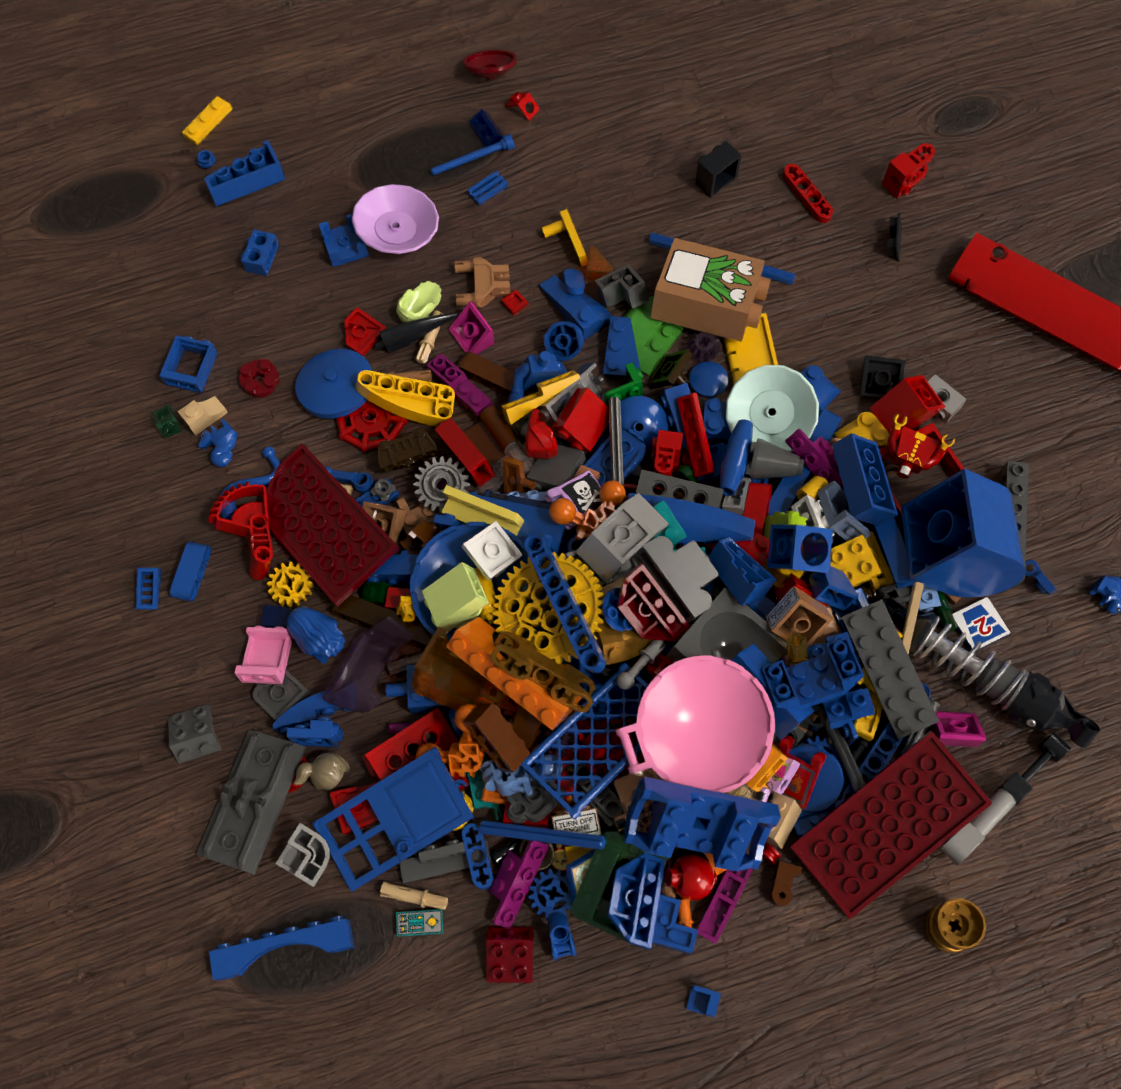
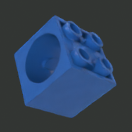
M771 524L767 568L829 573L833 529L803 525Z

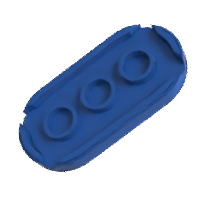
M632 429L622 430L624 481L642 461L646 452L642 436ZM610 436L584 464V466L600 473V478L598 479L600 486L607 481H611Z

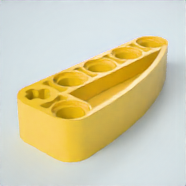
M369 370L361 371L358 374L355 385L356 391L370 402L395 415L438 427L442 421L452 416L455 392L450 386ZM362 381H366L369 384L365 385L362 383ZM381 385H386L389 388H383ZM422 392H425V393L428 394V396H425V395H423V394H421V393H422ZM439 413L444 414L446 417H441Z

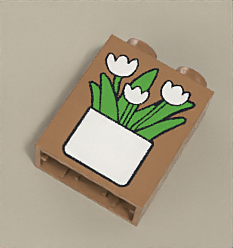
M674 238L655 289L651 318L742 342L747 326L755 329L758 327L763 305L756 304L754 301L765 302L771 279L761 276L765 260Z

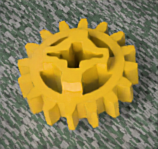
M290 562L288 567L282 563V569L279 570L275 567L276 574L269 575L272 581L267 582L270 588L268 592L270 595H273L272 599L275 602L279 601L281 606L287 603L289 608L292 607V603L300 606L299 601L301 599L305 602L307 601L306 594L312 595L309 589L314 587L311 581L312 577L304 568L302 569L299 563L296 567L293 562ZM289 579H290L291 582H292V589H293V590H291L290 587H289V583H290V582H289Z

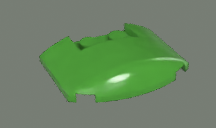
M654 296L649 297L650 301L634 309L631 308L623 316L631 319L640 369L648 377L686 328L652 319L651 312Z

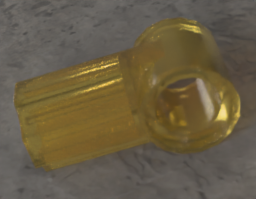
M793 633L792 636L787 638L788 667L808 660L807 639L801 633Z

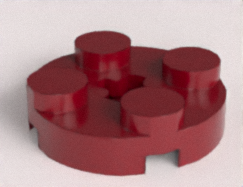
M257 359L241 366L239 382L244 392L251 394L253 397L262 398L275 391L274 388L279 384L280 376L277 368L270 360ZM259 375L264 376L260 382L255 379Z

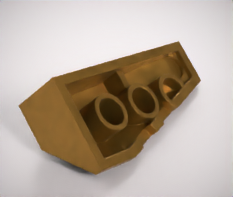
M604 615L599 617L605 622L597 625L602 631L595 632V635L597 637L596 641L605 657L606 665L639 656L640 651L645 650L652 642L651 639H642L634 628L621 632L614 630L607 624ZM662 640L664 642L663 644H668L671 642L667 640Z

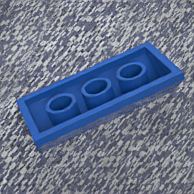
M752 644L733 658V662L744 667L765 689L774 712V734L780 741L814 712L812 707L802 710L776 707L762 671V667L772 663L755 644Z

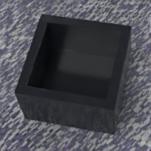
M727 141L721 145H716L710 153L703 155L698 160L695 184L708 197H713L738 178L741 154Z

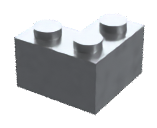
M629 264L594 280L599 297L607 308L623 300L632 309L650 301L645 282Z

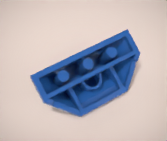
M644 853L615 870L607 916L628 943L650 950L665 859Z

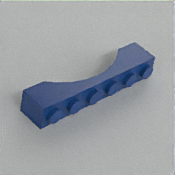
M343 916L330 918L329 923L325 924L317 921L306 924L307 928L298 930V927L284 929V934L275 935V932L261 935L262 939L253 941V938H245L239 940L238 945L230 946V943L217 945L216 950L209 951L213 980L221 981L242 976L247 968L259 957L282 946L294 944L312 945L329 953L353 949L354 942L350 920L343 919Z

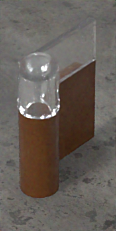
M489 406L484 409L480 414L481 421L464 432L486 458L496 475L479 488L483 495L486 489L495 492L504 486L502 460L507 456L523 461L525 472L531 470L534 459L528 457L525 446L496 406Z

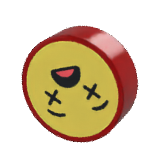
M560 848L554 851L555 856L551 865L556 871L559 869L561 872H566L565 866L567 861L564 848Z

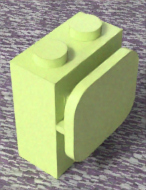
M463 562L422 591L425 597L424 603L432 614L431 620L433 624L446 631H450L454 627L460 628L480 615L482 607L489 603L474 568Z

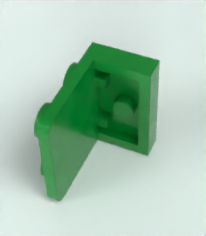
M633 362L625 365L626 384L604 394V403L608 407L609 398L619 397L620 401L631 396H643V376L640 369L635 368Z

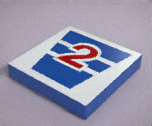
M988 597L953 614L960 635L966 632L967 636L964 641L970 651L977 642L981 641L980 649L1010 634V631Z

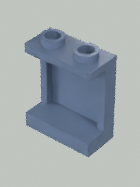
M832 481L817 492L829 527L844 540L849 541L860 535H863L865 539L871 536L869 529L849 513V505L844 495V488L836 481Z

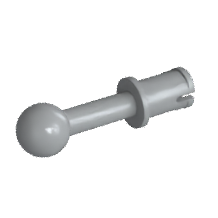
M652 640L645 650L640 651L641 658L628 672L619 674L617 677L619 688L629 690L633 687L634 678L647 663L653 664L655 657L666 647L662 640Z

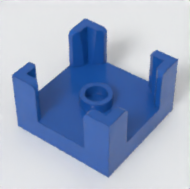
M353 214L346 216L348 225L330 230L328 222L319 224L333 267L369 256L366 244L355 232L352 223Z

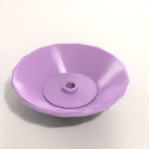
M395 184L376 187L362 195L354 206L352 215L355 232L367 246L380 252L393 254L416 251L429 243L437 232L439 215L435 204L423 192L410 186Z

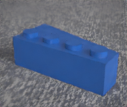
M269 140L263 142L262 147L251 149L249 155L244 158L238 157L233 160L232 165L229 167L223 166L204 178L216 206L286 180L280 162Z

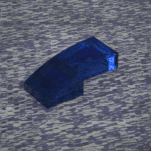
M264 605L261 626L265 628L280 626L287 629V617L294 609Z

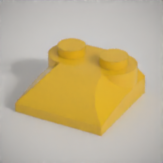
M870 412L861 413L857 419L834 433V436L839 439L851 433L877 442L879 449L887 446V439L889 437V433Z

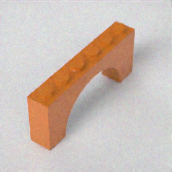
M477 617L458 628L446 647L548 728L553 730L573 712V709L556 702L552 698L550 691L529 679L519 680L494 664L490 655L496 647L493 642V634L496 629L482 618ZM500 652L496 653L499 660H506ZM577 696L575 698L576 704L580 702L582 697Z

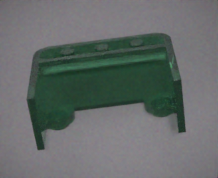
M607 831L603 834L606 839L605 847L602 850H595L572 904V913L577 919L626 941L607 916L609 901L606 900V897L613 883L615 870L619 868L623 857L632 861L644 854L645 851L632 844L625 843L624 834L616 831ZM655 855V856H657V857H659V858H661V859H664V860H666V861H668V859H669L668 857H663V856Z

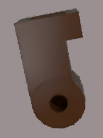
M782 861L777 863L770 892L771 902L775 906L783 907L791 902L793 877H800L802 867Z

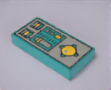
M442 909L396 912L398 937L443 934Z

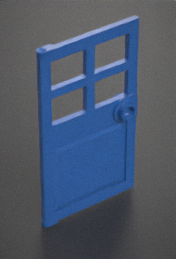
M435 746L430 751L327 815L312 822L317 833L326 840L330 854L351 892L474 818L473 813ZM367 799L380 824L363 834L350 809ZM343 814L356 839L339 849L326 824ZM385 830L397 855L380 865L367 840ZM361 845L373 870L356 880L343 855Z

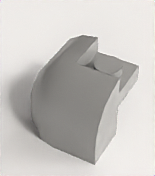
M299 823L275 864L314 887L327 867L330 859V849L325 839Z

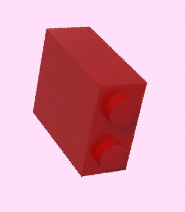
M588 387L577 388L552 428L557 431V435L560 438L567 440L571 444V448L590 452L609 423V407Z

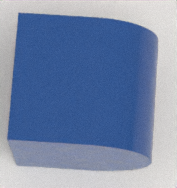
M963 469L901 506L911 581L924 583V586L952 596L982 597L1006 591L1017 585L1024 578L1025 566L1012 495L1005 486L967 469Z

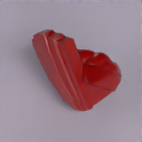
M532 409L526 431V453L529 458L547 460L557 456V442L552 429L545 422L539 420V410Z

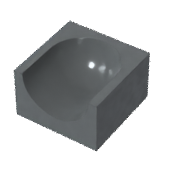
M725 587L712 602L711 607L702 613L666 656L673 663L694 656H713L732 661L737 654L755 644L773 664L793 644L772 632L769 624L747 605L741 606L730 590Z

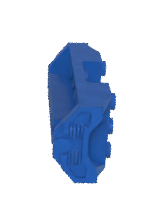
M643 777L639 780L636 790L634 789L632 792L631 804L625 821L624 838L625 843L632 844L648 854L671 858L674 848L679 847L713 854L714 865L717 868L732 871L750 868L758 869L762 861L765 842L771 829L778 825L781 815L777 804ZM650 799L653 800L651 805L653 818L647 833L636 831L643 805ZM749 843H750L749 854H747V853H745V852H746L747 847H748V845H749Z

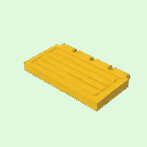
M766 313L761 314L757 329L746 327L742 342L729 338L724 339L726 351L729 355L730 370L733 372L731 374L733 384L750 370L763 365H778Z

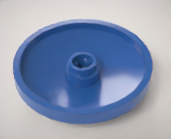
M333 349L322 352L310 359L299 372L295 385L297 398L303 408L314 416L327 419L346 416L356 411L367 401L365 397L356 391L355 385L358 374L364 370L372 371L371 366L361 354L352 350ZM362 381V383L365 385L369 384L366 381Z

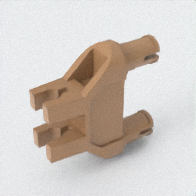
M474 257L472 260L455 261L456 273L473 272L475 277V291L468 294H456L457 306L467 305L469 302H472L476 308H482L495 297H503L510 294V282L501 281L510 280L509 265H492L482 257Z

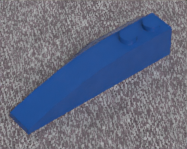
M629 493L628 500L636 494ZM640 494L651 506H655L665 500L687 534V537L677 544L683 543L684 546L691 541L711 544L713 541L731 538L734 542L753 540L756 520L696 502Z

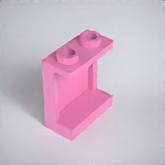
M263 626L247 627L246 633L249 639L242 666L236 665L235 675L241 683L283 684L293 640L292 636L286 628L280 626L274 628H265Z

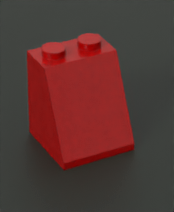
M920 375L904 378L872 405L870 410L890 434L892 426H895L894 415L899 414L897 418L898 423L903 422L904 416H906L907 423L904 426L914 430L942 411L946 406L925 377Z

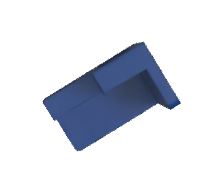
M660 894L652 944L691 955L698 930L676 924L681 900Z

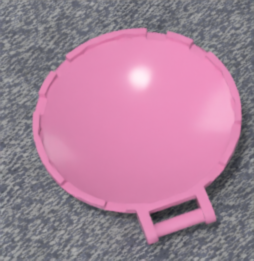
M694 656L677 661L662 670L651 681L642 696L637 713V723L615 731L617 737L620 736L630 766L628 767L629 774L652 768L664 781L726 793L752 779L766 762L772 749L775 718L772 704L765 689L744 667L719 657ZM633 731L636 733L645 762L638 764L628 734Z

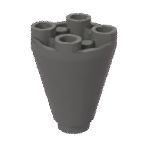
M757 438V442H752L750 454H753V460L748 462L746 474L750 475L751 479L801 476L804 459H799L800 456L760 438Z

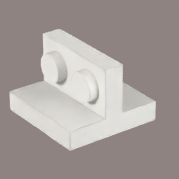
M497 521L461 546L488 581L493 577H498L508 566L523 555Z

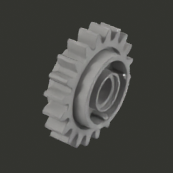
M441 456L440 462H437L433 457L432 465L425 461L427 468L419 467L422 474L415 475L419 482H415L413 485L419 488L414 493L415 495H422L418 501L420 503L426 501L424 504L426 509L432 505V512L439 508L440 513L443 514L442 510L448 497L443 493L444 489L440 490L437 488V483L444 480L448 483V486L466 493L469 492L465 488H469L471 485L465 482L469 479V475H462L466 471L465 467L458 469L460 466L459 461L452 465V458L445 462L443 456Z

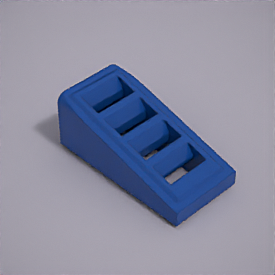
M137 568V610H158L162 569ZM145 575H153V579H145ZM144 583H153V587H144ZM143 591H153V595H143ZM142 599H153L152 603H142Z

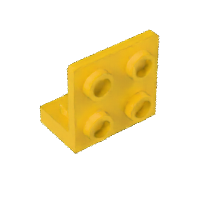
M863 535L831 549L830 566L843 571L853 587L876 578L882 573Z

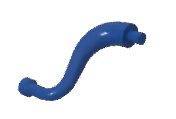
M269 446L262 451L263 456L273 466L274 470L271 474L235 481L225 487L220 495L223 496V492L225 490L229 491L231 486L237 488L239 483L245 486L247 481L250 485H268L274 477V472L280 465L273 447ZM236 500L223 509L221 512L223 519L231 520L232 515L237 510Z

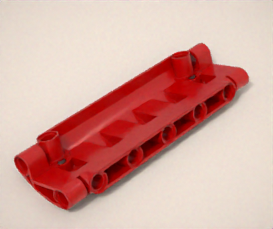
M979 233L975 234L948 277L950 281L962 287L969 281L965 290L972 295L1121 372L1120 306L1006 248L1003 244H998ZM1000 249L1004 255L1001 258H996L993 256V251Z

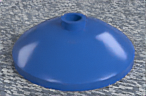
M645 396L625 398L620 401L621 429L637 431L635 426L641 423L643 428L637 432L644 440L646 451L651 454L653 437H658L659 430L668 431L666 413L651 398ZM608 423V433L610 436V425Z

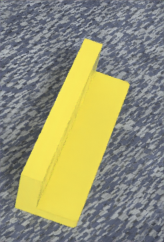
M446 485L443 491L448 497L442 510L443 514L454 515L456 520L465 524L468 522L493 524L497 521L501 527L509 530L516 536L518 535L524 522L518 513Z

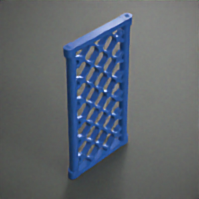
M625 662L618 667V671L591 695L593 704L588 710L589 713L573 712L520 765L574 820L629 765L623 745L609 744V735L616 733L615 730L609 728V720L611 718H622L623 727H625V720L627 718H637V714L625 713V705L627 703L640 704L642 699L641 689L646 690L648 684L637 675L634 678L637 684H634L632 687L639 690V697L637 699H626L625 690H623L622 699H610L608 692L613 687L619 688L617 685L619 674L628 672L631 669ZM587 700L581 706L586 705L588 703ZM598 701L607 704V713L595 715L592 707ZM611 703L623 704V713L610 714L609 705ZM582 716L591 719V728L589 730L577 729L576 722ZM596 718L607 719V728L605 730L593 729V720ZM565 732L574 734L575 743L574 745H562L560 737ZM605 733L607 735V743L605 745H594L593 735ZM578 734H590L591 743L589 745H578ZM639 742L633 746L637 757L642 752ZM550 747L558 749L559 758L557 761H546L543 753ZM563 749H574V760L562 761L561 751ZM590 749V760H577V750ZM606 749V760H593V750ZM622 749L624 757L619 762L610 760L609 750ZM533 763L542 765L541 776L530 767ZM548 764L558 765V775L545 776V766ZM563 764H573L574 775L561 776V766ZM579 764H589L591 766L590 775L577 776V766ZM595 764H605L607 766L608 772L602 778L593 775V766ZM557 780L558 790L555 792L545 781ZM562 780H573L574 791L561 792L560 782ZM578 780H589L592 788L586 794L577 792L576 783ZM561 796H573L575 804L570 807Z

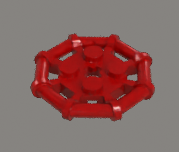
M369 400L356 411L336 418L340 440L358 447L362 452L378 448L381 441L386 440L389 442L395 440L403 427L408 423V419L398 415L391 416L389 411ZM372 413L373 416H376L375 418H373V420L370 421L365 419L368 417V414ZM350 418L351 426L346 428L344 419ZM390 423H394L395 426L388 435L386 431L389 429ZM354 432H357L360 436L363 437L362 441L352 436V434ZM382 435L383 437L382 439L369 442V437Z

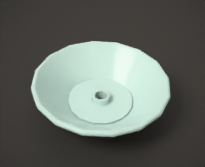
M763 365L748 371L733 385L726 400V421L731 433L738 420H749L753 423L752 442H757V438H760L789 452L794 451L786 444L785 440L797 429H801L810 439L818 423L819 402L813 386L800 372L784 365ZM770 409L776 410V414L774 416H770L768 414V411Z

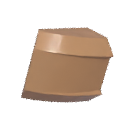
M364 501L362 508L396 543L407 511L384 504Z

